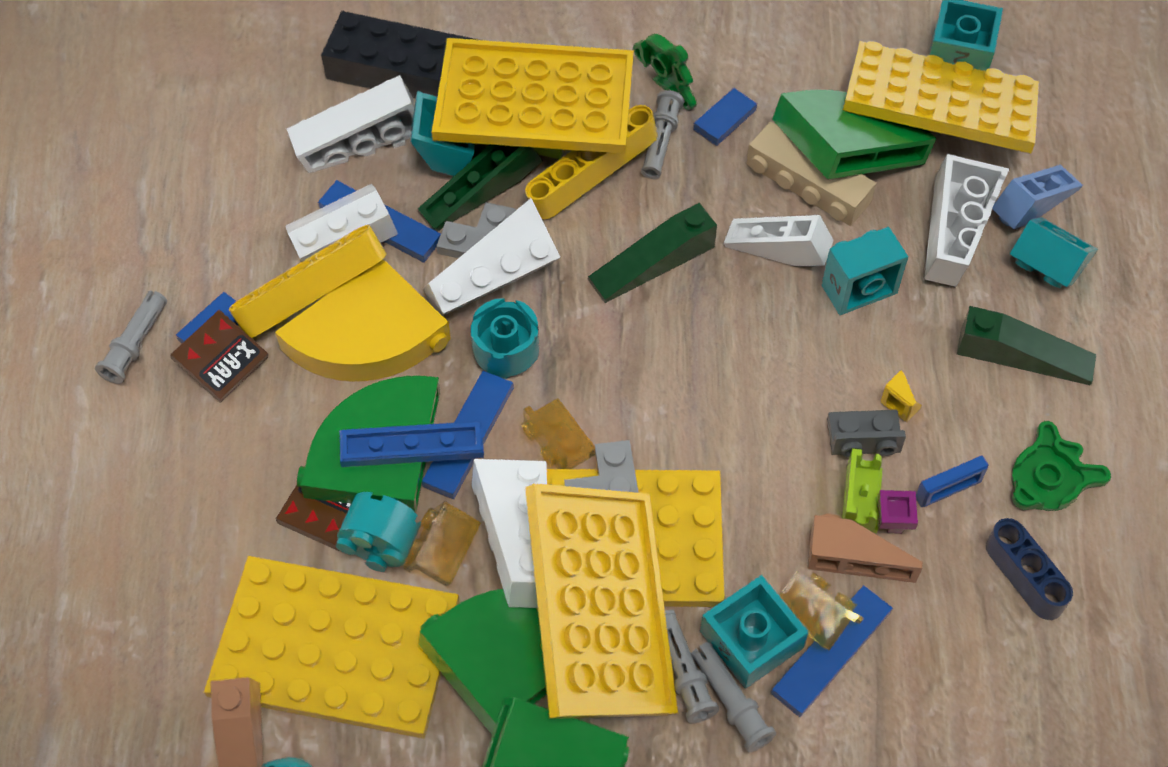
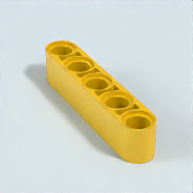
M637 105L629 109L625 154L572 150L533 178L527 184L525 193L528 200L532 198L541 219H549L555 216L652 145L658 137L652 110L645 105Z
M361 226L240 298L231 305L229 312L239 327L249 337H256L376 265L385 258L387 253L371 226Z

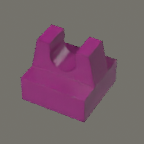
M879 491L878 512L880 529H887V533L902 534L905 529L916 530L918 525L916 491Z

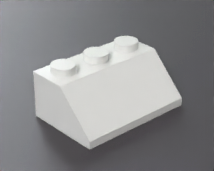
M372 184L286 225L288 235L301 261L364 225L371 226L380 243L398 235L383 201Z

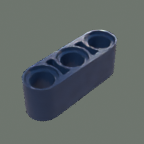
M1012 518L999 520L986 542V550L989 556L1038 617L1045 620L1057 619L1070 603L1073 597V588L1019 521ZM999 537L1008 538L1012 544L1004 543ZM1022 565L1030 566L1034 569L1035 573L1027 572ZM1045 594L1054 595L1059 603L1050 601Z

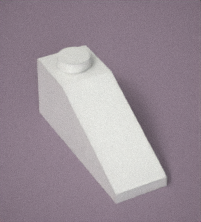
M820 215L737 218L732 220L724 245L726 248L792 266H825L829 249L834 240Z

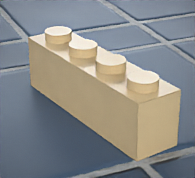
M771 121L749 144L746 165L750 166L755 172L777 182L780 187L789 189L799 195L807 203L826 211L838 221L852 226L872 202L876 182L862 174L827 179L790 138Z

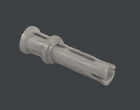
M664 90L657 95L656 102L658 107L653 116L658 137L648 147L644 165L641 169L642 175L649 179H658L660 177L670 135L678 127L677 115L678 111L683 107L684 99L675 91Z
M151 290L148 291L120 337L111 341L109 345L110 351L105 359L99 361L95 366L96 372L102 378L115 384H120L124 381V372L131 362L137 360L139 356L138 348L142 340L167 304V299L162 294L156 291L154 293Z
M665 610L672 668L677 678L674 685L675 691L681 694L687 708L685 715L689 723L705 721L718 713L719 706L710 697L706 687L708 681L706 675L702 671L697 670L677 621L675 611ZM673 636L682 655L681 658L678 657L671 637ZM694 694H697L699 702H696Z
M711 642L701 644L699 647L703 653H699L695 649L691 655L727 708L728 722L730 725L737 727L746 741L744 746L748 752L756 751L767 745L776 736L775 729L766 725L757 711L759 706L756 701L745 697L713 649Z

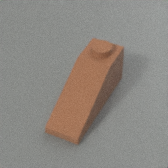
M835 514L814 516L810 530L807 569L916 583L922 570V561L851 519H842Z
M250 677L211 681L212 726L218 767H262L260 683Z

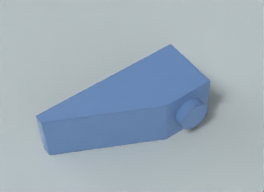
M1062 165L1054 166L1012 179L994 203L992 209L999 215L1002 223L1016 229L1027 225L1031 219L1041 217L1079 191L1083 185Z

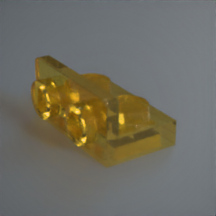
M559 398L536 411H533L530 406L523 409L524 422L521 423L523 431L530 441H537L541 447V455L550 467L554 465L557 469H573L595 456L594 444Z
M446 501L434 509L430 507L421 520L423 530L419 538H415L403 569L408 572L417 569L447 587L452 583L481 522Z
M796 570L779 596L809 631L808 636L821 647L830 651L851 620L860 624L864 618L854 611L857 606L854 601L840 592L835 596L828 591L831 584L814 572L809 577Z

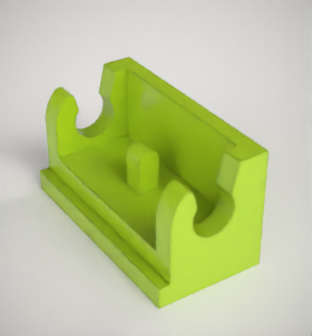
M852 448L846 469L842 519H851L877 534L879 521L878 493L881 490L883 470L881 468L882 457L880 454H876L874 460L866 461L862 459V450Z

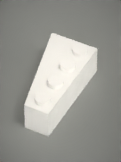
M399 75L317 115L302 120L287 128L297 158L307 172L312 173L346 163L349 156L357 154L366 157L376 154V148L390 144L394 148L406 145L405 140L411 138L415 101Z
M950 154L946 155L935 176L925 280L957 286L971 262L1009 168Z
M532 198L423 288L429 303L442 316L546 267L560 258Z
M474 459L472 488L479 502L482 521L486 525L490 548L493 550L496 558L497 570L508 607L538 608L525 487L534 483L547 484L546 461Z

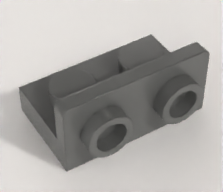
M897 410L828 413L827 422L832 455L850 457L852 448L862 450L863 454L877 453L881 456L901 453L906 434L904 430H900Z

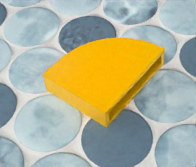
M384 259L325 295L275 332L280 350L302 368L326 378L351 382L378 380L404 372L426 359L432 353L444 349L449 340H451L449 322Z

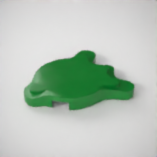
M656 33L649 35L645 40L635 43L633 46L635 56L642 62L645 68L652 65L658 74L653 80L664 90L679 93L684 99L683 107L687 111L696 107L697 101L689 87L693 82V78L686 66L688 54L685 48L681 45H673L665 37Z
M1043 421L1037 428L1035 443L1026 448L1017 457L1013 466L1011 478L1014 492L1012 502L1021 510L1059 511L1074 503L1084 490L1107 485L1111 479V472L1103 465L1082 463L1079 460L1084 451L1082 445L1062 439L1057 426L1053 422Z

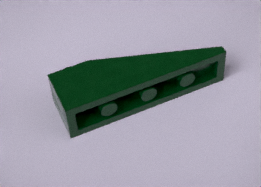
M490 144L417 209L436 231H439L444 227L446 221H456L520 182L543 160L533 147Z
M699 202L671 216L589 275L588 281L604 303H607L715 248L717 224Z
M969 306L963 322L957 349V355L1089 386L1093 382L1097 355L1004 313Z

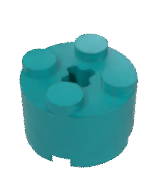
M505 298L488 301L476 310L470 333L473 355L478 365L486 372L504 379L529 369L539 357V329L534 311L524 302L516 300V303L507 302Z
M360 492L355 495L339 529L336 548L345 554L356 555L366 560L365 564L370 569L378 572H385L387 567L402 566L407 559L421 526V521L415 522L418 515L410 507L394 498L383 495L382 500L379 501L370 499L372 492Z

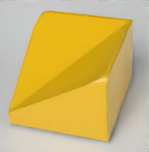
M900 370L885 385L881 403L890 410H897L898 417L908 422L921 409L922 405L915 400L904 372Z

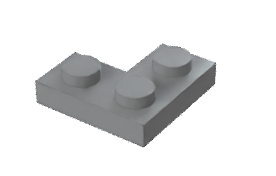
M486 202L477 227L446 221L436 246L437 254L454 258L461 257L514 213L516 209Z
M630 440L595 444L599 476L564 480V486L639 493Z

